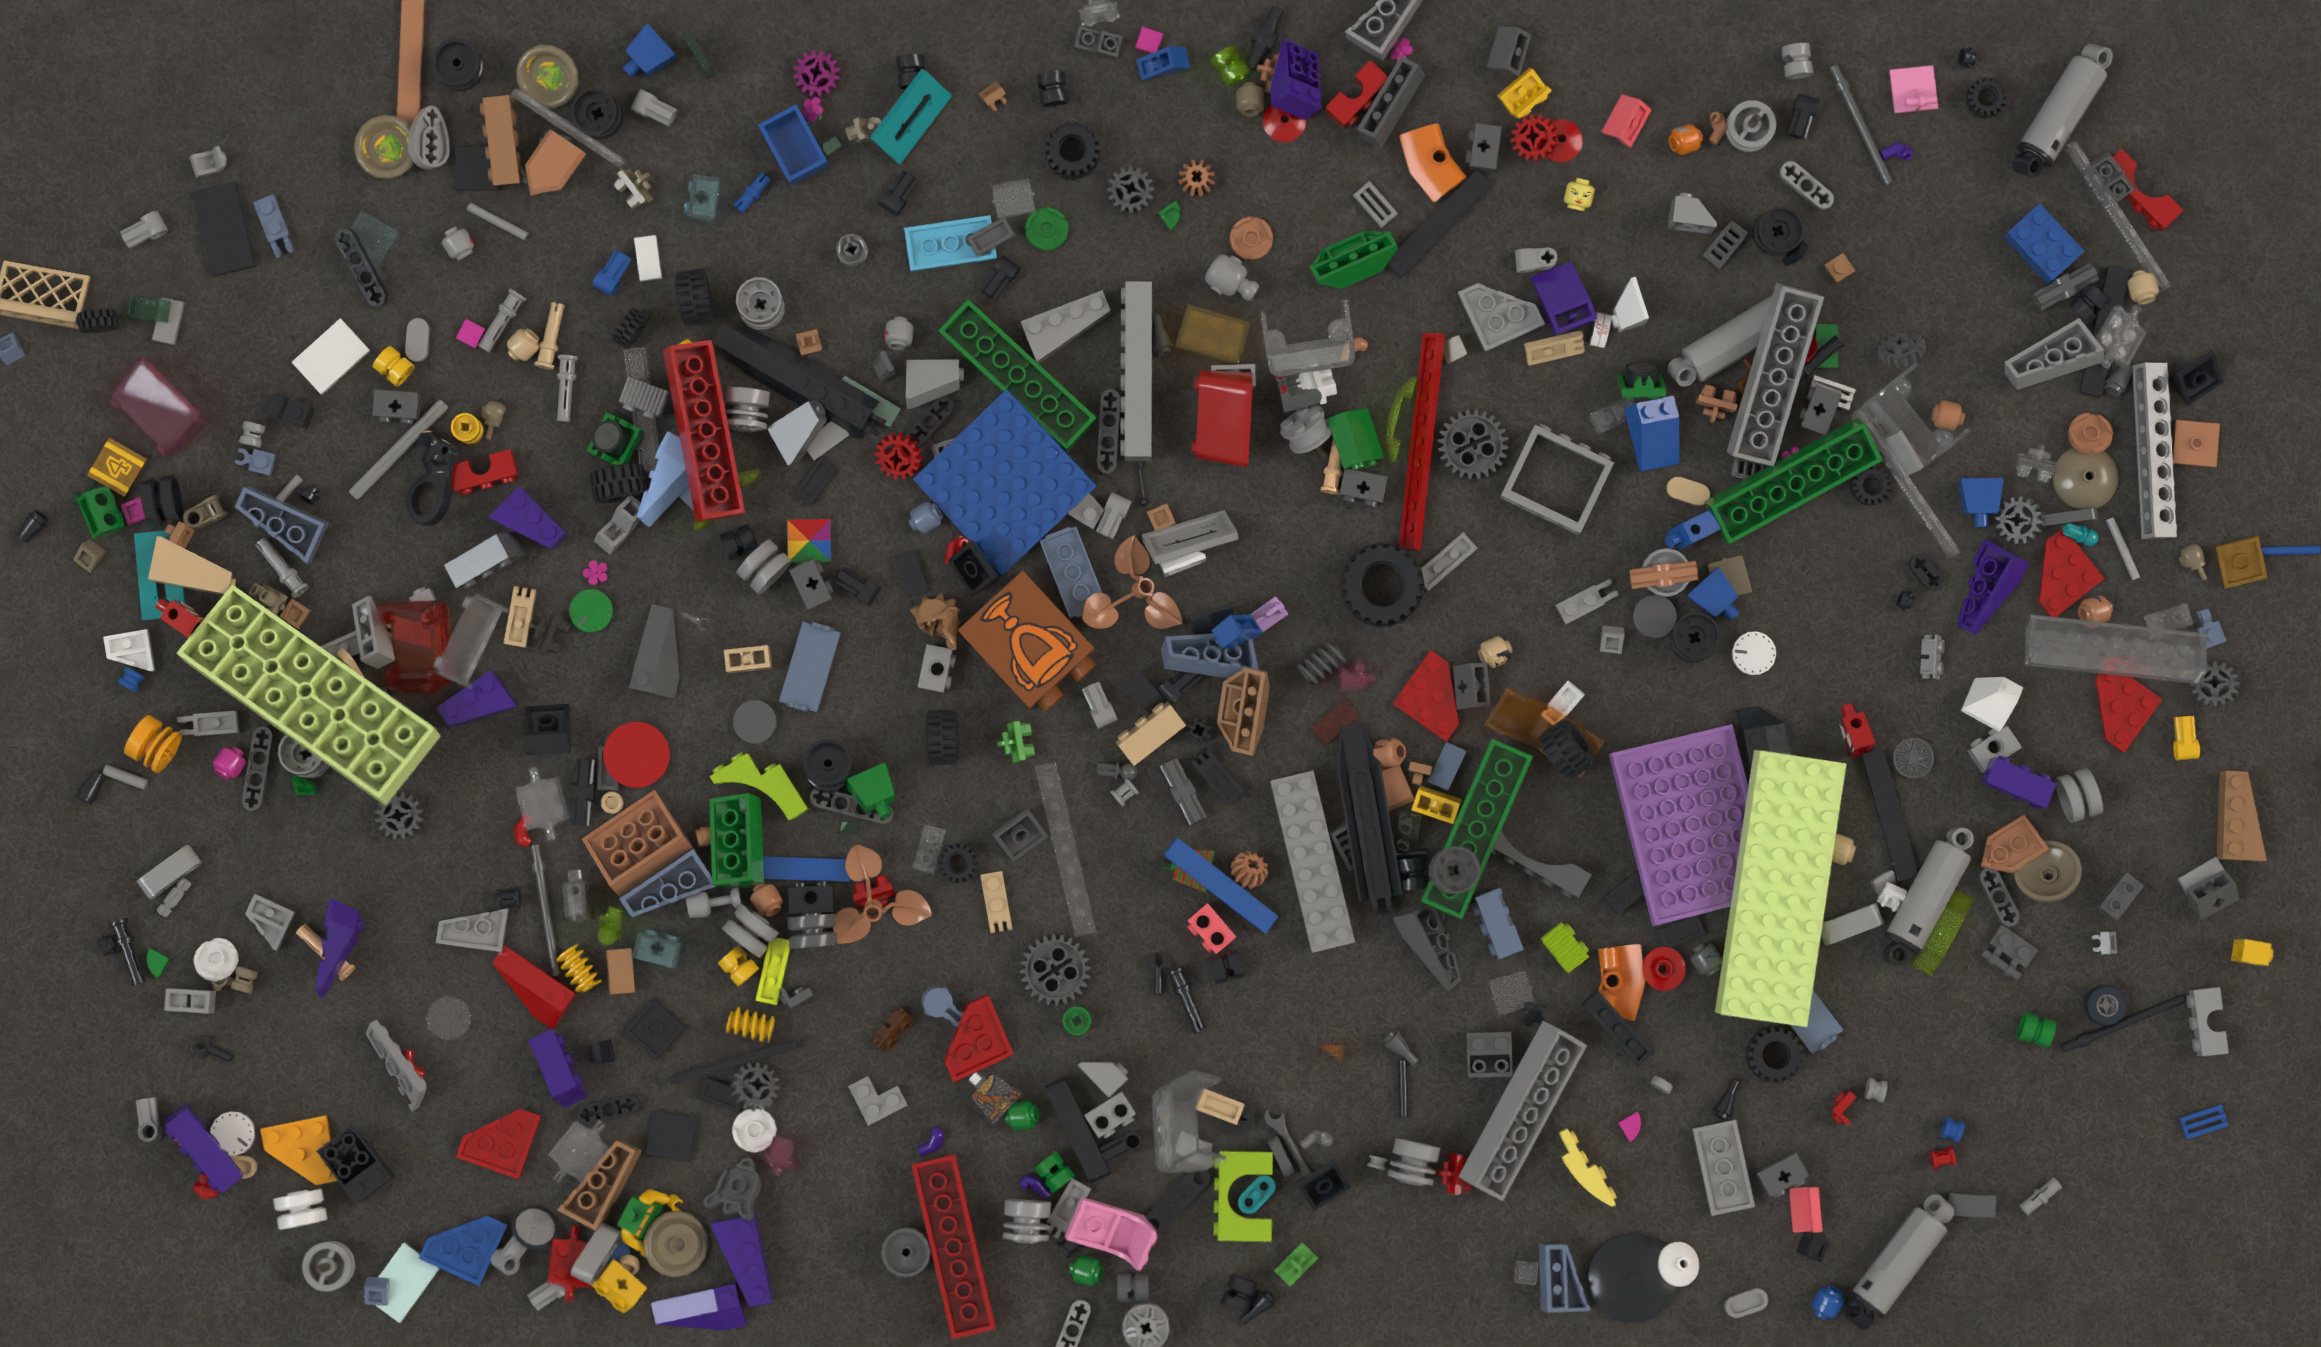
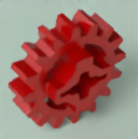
M1531 114L1530 120L1522 117L1523 123L1516 122L1515 125L1518 129L1511 131L1515 138L1510 139L1512 144H1516L1513 150L1515 152L1519 151L1518 156L1520 158L1526 155L1527 162H1530L1532 157L1536 162H1539V157L1541 156L1546 160V153H1554L1551 147L1558 146L1557 142L1554 141V139L1559 137L1554 132L1557 129L1556 126L1550 125L1551 120L1548 118L1544 121L1542 115H1539L1536 119ZM1538 125L1545 127L1547 132L1540 131ZM1536 133L1538 137L1535 138V142L1533 143L1531 139L1534 138V135ZM1522 145H1529L1531 152L1525 150Z
M892 432L889 438L885 435L881 440L882 442L877 444L876 447L878 449L874 455L879 458L875 463L882 465L879 470H886L887 477L894 474V479L897 480L901 475L904 480L908 474L913 476L916 472L915 470H918L921 466L919 463L923 457L918 454H920L922 449L915 447L918 442L917 440L911 442L910 435L904 438L903 433L900 432L896 437L894 432ZM894 444V447H889L888 449L886 448L887 446ZM909 463L911 464L908 467L903 468V465H908Z

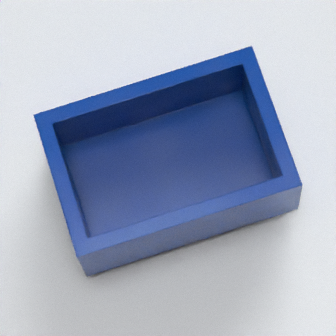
M797 104L758 124L790 186L829 166Z
M2040 203L2003 236L2047 284L2053 281L2084 252Z

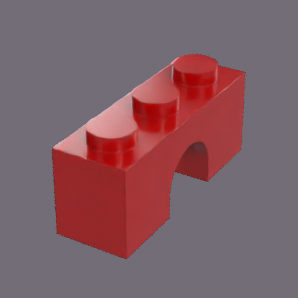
M1369 61L1355 75L1354 79L1361 86L1362 94L1358 98L1350 99L1339 92L1325 107V112L1343 129L1347 125L1351 127L1359 119L1357 114L1362 109L1364 111L1368 110L1373 104L1372 98L1377 93L1379 94L1388 76L1372 61Z
M509 449L490 454L491 466L489 471L483 475L475 474L469 461L455 464L452 475L453 492L464 496L473 493L472 489L481 488V490L493 488V484L502 482V485L515 482L514 478L520 476L513 451Z

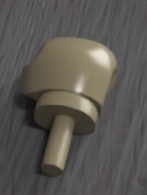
M489 401L486 405L482 406L481 416L485 419L484 424L489 425L486 439L491 440L494 427L500 426L503 415L506 412V407L502 403Z
M2197 544L2185 546L2181 550V556L2179 557L2180 564L2184 567H2190L2191 570L2197 569L2202 580L2207 579L2202 568L2206 562L2200 546Z

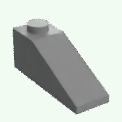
M367 596L352 604L361 662L379 669L395 661L392 640L372 597Z

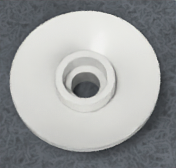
M1670 1243L1663 1248L1659 1255V1272L1662 1278L1670 1285L1677 1287L1686 1286L1698 1274V1256L1694 1249L1686 1243ZM1681 1260L1684 1262L1683 1268L1680 1266Z

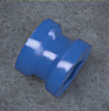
M125 667L123 677L119 678L117 682L137 692L139 690L138 685L141 681H144L145 676L131 668Z
M1947 1116L1943 1122L1940 1137L1945 1139L1949 1137L1958 1143L1962 1137L1965 1122H1956Z

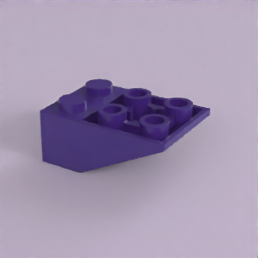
M1283 40L1270 87L1271 106L1303 120L1321 109L1318 53L1289 40Z
M1571 261L1530 277L1553 336L1563 335L1594 323L1597 320L1591 300Z

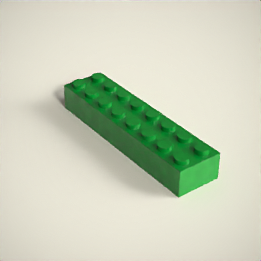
M969 299L938 330L941 337L1002 393L1008 389L1066 452L1097 421V418Z
M1856 418L1775 462L1774 466H1768L1704 501V504L1708 511L1712 510L1721 528L1718 530L1721 539L1731 544L1883 460L1866 424Z
M1490 739L1443 849L1463 847L1471 851L1480 865L1479 878L1470 890L1459 894H1446L1439 891L1432 884L1431 879H1429L1421 897V902L1457 918H1463L1533 756ZM1456 866L1448 867L1450 876L1457 875L1455 871Z

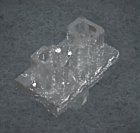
M2039 444L2037 450L2029 448L2028 454L2035 457L2020 453L2016 455V473L2019 476L2028 477L2032 467L2039 469L2036 479L2048 483L2052 473L2056 474L2058 467L2055 462L2042 459L2050 460L2051 453L2044 452L2045 445Z

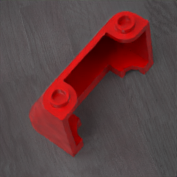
M1200 370V376L1195 377L1194 390H1199L1197 437L1196 440H1192L1191 453H1196V458L1248 467L1252 373Z

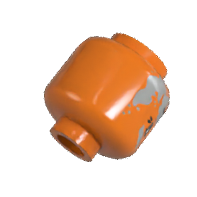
M1684 125L1673 129L1669 136V145L1672 151L1679 155H1685L1695 152L1700 148L1703 136L1701 131L1694 125Z

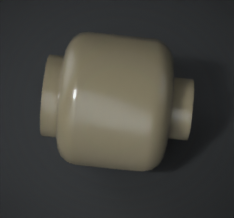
M1248 82L1237 89L1236 107L1244 116H1256L1264 109V91L1255 83Z

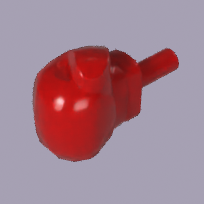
M206 1174L200 1175V1180L194 1183V1192L198 1193L200 1199L215 1198L218 1195V1189L216 1191L212 1189L207 1182L209 1177Z

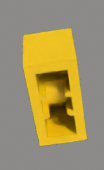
M1420 785L1411 810L1453 824L1461 799Z
M2234 939L2231 961L2256 966H2268V963L2272 961L2273 949H2271L2270 943Z
M615 1259L605 1265L596 1281L591 1285L599 1295L608 1299L613 1307L622 1313L631 1309L647 1289L645 1285Z

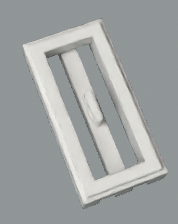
M1816 375L1813 376L1811 387H1814L1815 383L1818 382L1849 393L1848 396L1842 394L1840 398L1846 400V404L1839 402L1837 407L1847 411L1850 409L1856 389Z

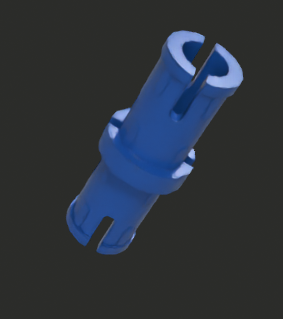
M761 172L750 186L745 187L746 191L733 206L744 214L753 201L760 198V193L772 181Z

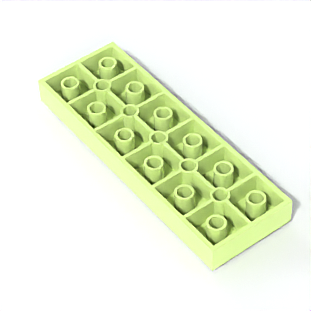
M231 585L177 652L179 657L188 665L385 806L441 737L433 726L234 585Z
M1754 750L1717 994L1716 1013L1807 1027L1844 783L1845 763Z

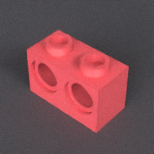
M1208 903L1187 920L1190 923L1187 926L1195 937L1199 934L1203 938L1204 942L1201 944L1209 953L1214 951L1217 954L1236 938ZM1201 915L1209 918V925L1206 928H1200L1196 923L1197 918ZM1215 932H1220L1224 937L1220 945H1215L1211 942V935Z

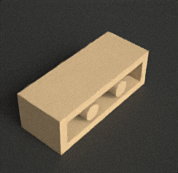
M1168 702L1155 706L1152 709V714L1147 718L1145 716L1141 717L1135 722L1136 726L1130 731L1125 730L1117 737L1118 740L1115 743L1134 766L1186 726Z

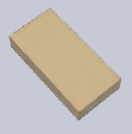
M1203 1088L1195 1109L1237 1125L1245 1104Z

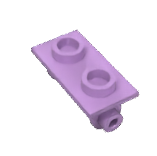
M1274 597L1250 615H1253L1264 632L1287 616L1288 613L1282 602L1277 597Z

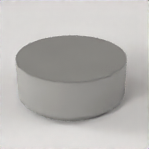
M1654 1076L1650 1082L1652 1086L1666 1094H1670L1673 1089L1669 1082L1658 1076Z

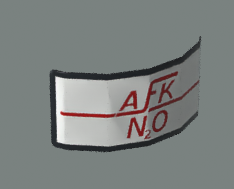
M1596 312L1597 320L1594 322L1589 345L1606 348L1612 325L1611 315Z

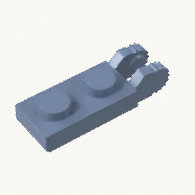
M273 194L253 202L277 258L281 257V250L276 242L281 239L284 240L287 251L289 253L294 252L289 237L290 233L275 195Z

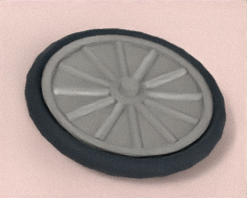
M529 1206L515 1214L512 1221V1232L521 1245L529 1249L539 1250L550 1246L552 1239H556L558 1226L550 1212L541 1207Z

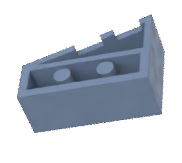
M1496 888L1472 898L1474 903L1471 904L1475 916L1479 915L1482 920L1479 926L1483 936L1488 935L1491 944H1488L1489 951L1492 957L1496 956L1498 960L1524 950L1515 925L1510 918L1509 909L1501 896V888Z
M1539 1244L1541 1311L1547 1313L1591 1311L1589 1304L1586 1302L1582 1285L1577 1277L1576 1268L1567 1244Z

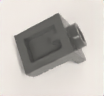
M802 986L792 992L794 996L791 998L786 988L783 987L780 989L782 994L779 995V998L785 1007L789 1005L791 1009L815 994L811 987L805 989Z

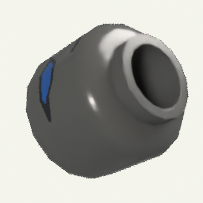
M1703 942L1692 949L1694 954L1690 957V961L1700 975L1706 974L1708 977L1721 969L1723 958L1715 945L1709 944L1706 946Z

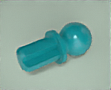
M2067 523L2062 528L2063 534L2073 538L2075 542H2082L2086 546H2094L2098 542V533L2093 529H2087L2085 526H2076L2071 523Z

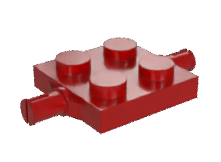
M571 1226L570 1239H552L547 1284L559 1285L565 1288V1302H573L574 1289H592L593 1287L571 1275L575 1262L588 1244V1242L579 1240V1226Z

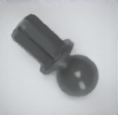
M1119 762L1116 764L1098 763L1097 766L1098 775L1115 777V780H1117L1119 775L1124 780L1132 781L1138 774L1136 766L1130 763L1119 767Z

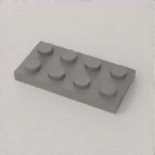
M1736 1119L1692 1128L1711 1216L1755 1207Z

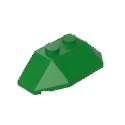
M1362 231L1324 248L1309 267L1318 284L1343 289L1383 271L1397 251L1398 246L1389 231Z

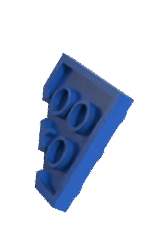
M487 1215L428 1237L418 1259L479 1286L508 1224Z

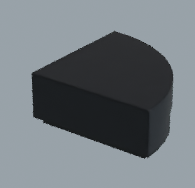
M1803 240L1796 248L1790 250L1782 259L1785 266H1789L1802 259L1808 244Z

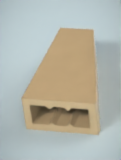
M157 536L148 577L149 581L218 595H224L231 585L235 586L236 579H233V574L230 571L163 537Z

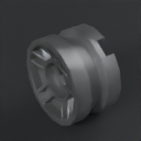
M847 234L837 243V255L845 265L851 267L858 266L867 258L868 250L866 243L859 235ZM850 247L856 248L854 255L848 252Z

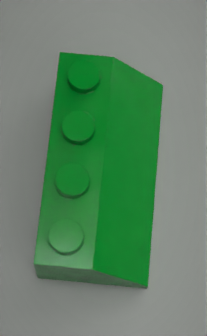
M746 793L709 799L712 885L745 887L764 884L761 797Z

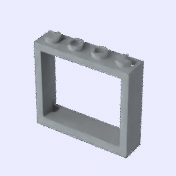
M1543 424L1539 426L1534 425L1499 498L1579 535L1614 462L1610 461L1611 457L1599 452L1597 455L1591 452V448L1583 443L1576 445L1570 442L1571 438L1559 433L1558 436L1551 433L1552 429ZM1537 435L1604 466L1578 522L1511 491Z

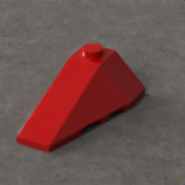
M506 945L503 946V951L499 952L492 963L534 1018L553 1030L578 994Z

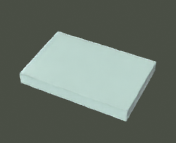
M405 1242L379 1276L381 1278H389L387 1306L376 1305L399 1323L402 1322L440 1269L418 1259L420 1253Z

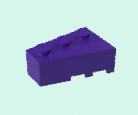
M490 670L438 706L437 710L448 726L455 727L516 709L519 706L497 674Z

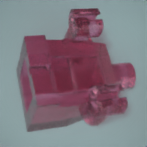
M1354 659L1353 668L1351 669L1339 666V688L1341 692L1367 688V682L1376 681L1375 673L1367 674L1365 664L1362 663L1361 659Z
M773 1136L770 1153H766L763 1160L764 1164L768 1163V1165L773 1167L772 1175L780 1176L782 1169H797L798 1161L792 1158L796 1146L794 1140Z

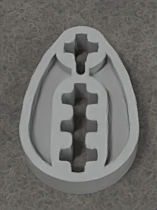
M435 106L421 109L413 121L408 138V152L411 159L417 166L427 170L443 165L449 156L448 131L440 111ZM427 144H428V147L431 148L432 151L429 152V149L426 148V145H427Z

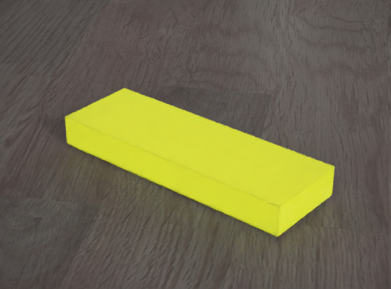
M776 937L773 942H768L755 1001L778 1005L780 989L790 952L789 940Z

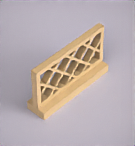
M3 261L0 273V315L79 329L77 314L83 310L90 276ZM8 267L18 269L20 275L9 281L6 277ZM33 272L39 273L42 279L31 285L26 276ZM54 276L61 277L63 283L52 289L47 280ZM24 278L29 287L17 293L12 285ZM75 280L83 281L82 288L76 292H73L68 285ZM45 282L50 291L39 297L34 289ZM67 286L71 295L60 301L55 293ZM11 287L15 295L8 300L1 299L2 291ZM32 290L37 299L31 303H24L20 297ZM53 294L58 303L52 307H46L42 301ZM75 298L78 303L76 312L66 310L63 305Z

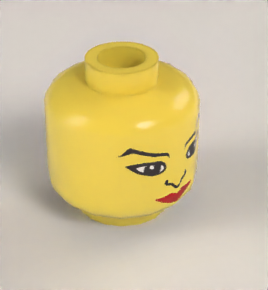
M1577 178L1576 182L1571 181L1567 184L1564 202L1568 204V208L1584 211L1585 208L1591 207L1595 189L1589 185L1588 180Z

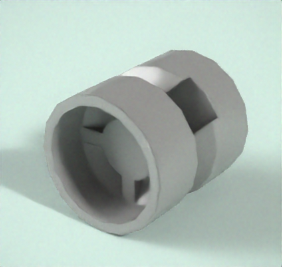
M1795 43L1781 48L1783 61L1787 62L1784 66L1786 79L1805 78L1814 74L1812 62L1808 60L1811 57L1809 43Z

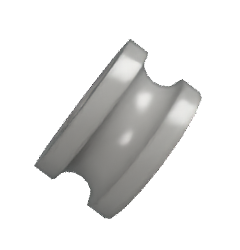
M1369 1155L1371 1161L1367 1163V1166L1382 1170L1387 1169L1385 1163L1389 1159Z

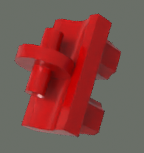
M883 875L874 879L877 888L871 889L872 899L878 900L882 906L888 905L887 899L896 897L892 884H889L886 876ZM866 882L855 884V894L853 897L858 908L864 907L868 901Z
M1449 1153L1448 1162H1443V1170H1436V1175L1442 1176V1184H1446V1193L1461 1195V1192L1471 1190V1184L1459 1178L1468 1160L1462 1154Z

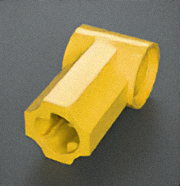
M2194 716L2175 717L2176 741L2173 744L2175 760L2199 759L2200 745L2196 739Z

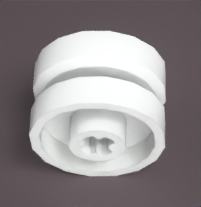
M322 1189L288 1193L287 1196L273 1199L275 1210H290L289 1214L281 1215L277 1218L279 1230L327 1220L326 1208L318 1207L311 1209V1205L321 1203L324 1200Z

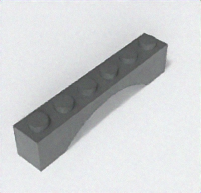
M1500 831L1491 851L1494 855L1497 852L1504 855L1503 860L1513 866L1516 863L1523 866L1522 871L1534 877L1537 874L1542 877L1541 882L1551 888L1554 885L1561 888L1560 893L1570 899L1573 896L1579 898L1591 877L1590 873L1574 864L1549 865L1524 856L1507 841L1502 831Z

